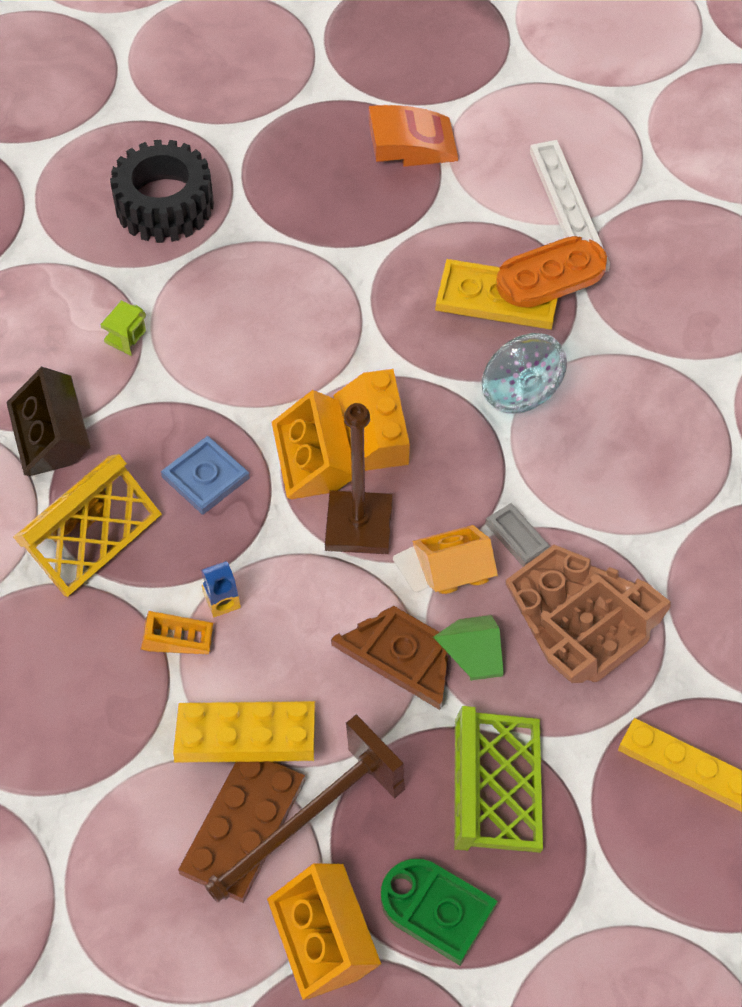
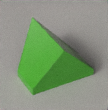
M492 615L458 619L433 636L468 674L470 681L503 676L500 629Z

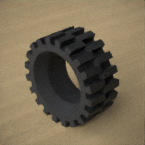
M154 140V145L149 147L144 142L139 144L140 150L135 151L133 148L127 150V158L122 156L118 158L117 167L113 166L111 171L112 178H110L115 211L122 227H128L129 233L133 236L140 232L141 240L149 241L150 236L155 237L156 243H164V237H171V242L179 241L178 235L182 233L187 238L193 235V227L200 230L204 226L203 219L209 220L211 209L214 206L210 169L205 158L202 159L201 153L197 149L191 152L190 145L183 143L181 147H177V141L169 140L168 145H162V140ZM172 179L186 183L179 192L167 197H150L138 191L142 186L156 180Z

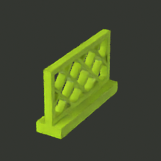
M461 707L455 719L454 850L468 851L471 846L541 853L543 850L540 719L477 713L476 707ZM480 724L492 725L500 735L489 743L480 733ZM516 727L531 729V740L525 746L510 733ZM503 738L518 751L508 760L494 748ZM487 752L501 765L491 775L480 765V758ZM520 756L532 766V772L525 778L511 765ZM504 770L518 783L508 793L494 780ZM480 776L484 780L482 783H480ZM487 784L501 797L491 808L480 798V790ZM521 788L532 797V805L526 811L511 797ZM505 802L519 816L509 826L494 812ZM480 809L484 812V814L481 817ZM532 811H533V819L529 816V814H530ZM488 817L502 831L495 838L480 836V824ZM523 820L533 831V841L521 840L512 829Z

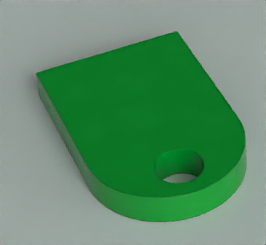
M409 859L398 863L386 874L381 886V905L387 919L403 932L459 966L463 963L498 904L496 899L437 864L424 859ZM397 879H406L410 882L412 888L406 894H397L392 890L391 885Z

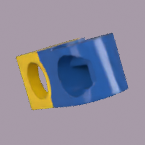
M224 561L201 569L204 580L202 591L213 618L240 609L241 605L236 582L228 562ZM232 599L227 604L217 606L222 601Z

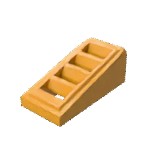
M148 611L140 650L165 653L209 654L213 623ZM154 630H161L160 635H155ZM168 630H174L173 638L167 637ZM182 631H188L187 640L181 639ZM195 631L201 632L200 643L194 642Z

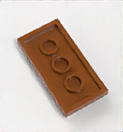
M273 761L235 762L178 869L179 875L202 885H206L212 875L219 879L284 824L306 781L305 775ZM265 859L227 890L231 898L244 903Z

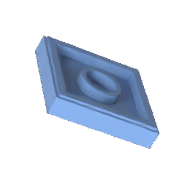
M206 436L161 471L162 478L202 515L250 479L249 472L209 436Z

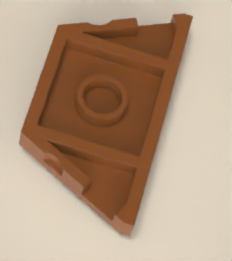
M392 606L380 612L377 617L368 618L358 623L356 629L342 636L338 633L331 639V646L435 708L441 709L448 653L433 638L439 631L401 609Z

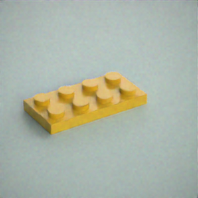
M446 259L435 311L552 330L558 298L534 307L512 305L499 295L496 288L497 273L500 267Z
M315 701L178 703L173 750L174 763L314 761Z

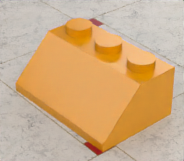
M394 369L362 373L333 395V398L340 402L343 419L346 409L354 403L363 404L370 412V422L364 428L365 471L409 465L410 443ZM345 424V428H346V432H347V437H348V441H349V445H350V450H351V432H350V427H348V426Z
M311 390L271 422L287 498L292 500L327 494L330 490L338 491L352 480L351 450L339 400Z
M313 863L267 898L302 1000H308L357 982L381 965L344 864Z

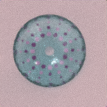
M543 333L524 334L510 340L496 351L485 367L482 377L484 397L496 410L509 414L526 412L540 406L556 392L564 379L567 369L566 353L555 338Z

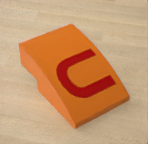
M369 106V126L376 162L402 159L403 167L458 161L449 117L434 111L411 106Z

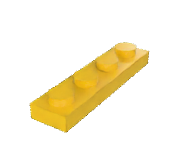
M636 718L632 720L619 745L618 751L742 812V770Z

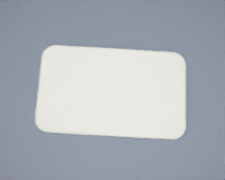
M414 546L393 556V561L414 592H420L430 587L425 579Z

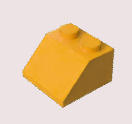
M474 525L412 541L427 584L435 592L440 594L452 593L458 590V586L469 583L470 585H481L489 581L488 578L498 576L491 540Z

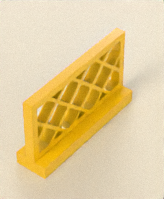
M120 454L111 455L104 459L13 536L20 547L27 549L65 597L72 594L162 515L125 468L127 463ZM119 476L127 484L126 497L111 496L112 482ZM105 489V495L99 494ZM93 498L105 499L103 517L88 516L89 502ZM111 500L126 502L125 520L110 518ZM132 502L142 503L150 513L141 522L131 521ZM82 508L81 515H75ZM70 518L81 519L79 538L64 537L65 522ZM87 520L103 522L101 540L86 539ZM109 522L124 524L123 538L120 541H108ZM131 525H137L130 531ZM58 529L57 536L51 535ZM45 539L57 540L55 559L45 558L36 547ZM63 541L79 542L77 561L62 560ZM85 543L101 544L100 558L96 562H84ZM107 545H113V547L107 551ZM49 562L55 563V568H54V569H53V567L49 564ZM61 563L77 565L76 579L68 586L60 577ZM83 566H90L83 572Z

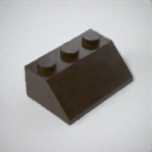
M41 366L6 402L24 475L33 476L72 466L91 448L71 375Z

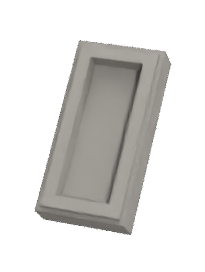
M512 503L486 518L485 524L523 567L550 547Z

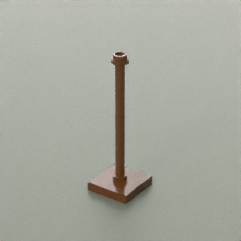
M354 403L344 413L345 424L350 427L352 491H329L325 551L389 555V527L392 515L393 494L365 492L364 428L370 422V412L363 404Z
M357 714L346 722L348 749L358 762L219 879L212 875L208 879L209 882L204 886L217 903L222 899H228L230 897L227 891L366 773L371 774L394 799L405 790L403 778L404 763Z

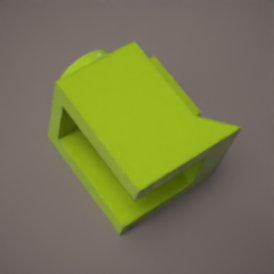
M121 300L100 324L102 329L109 332L104 338V343L132 356L131 345H135L146 332L144 322L146 313L137 305H130Z

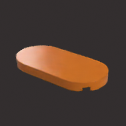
M578 236L566 237L514 256L503 262L497 273L496 288L499 295L512 305L519 307L538 306L597 283L605 274L607 255L602 246L591 239L588 242Z

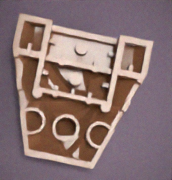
M555 544L505 580L510 594L525 618L548 663L571 683H583L586 680L592 682L600 681L647 644L650 639V631L662 621L671 607V601L647 582L637 578L635 583L619 577L618 570L609 567L607 571L592 566L591 559Z

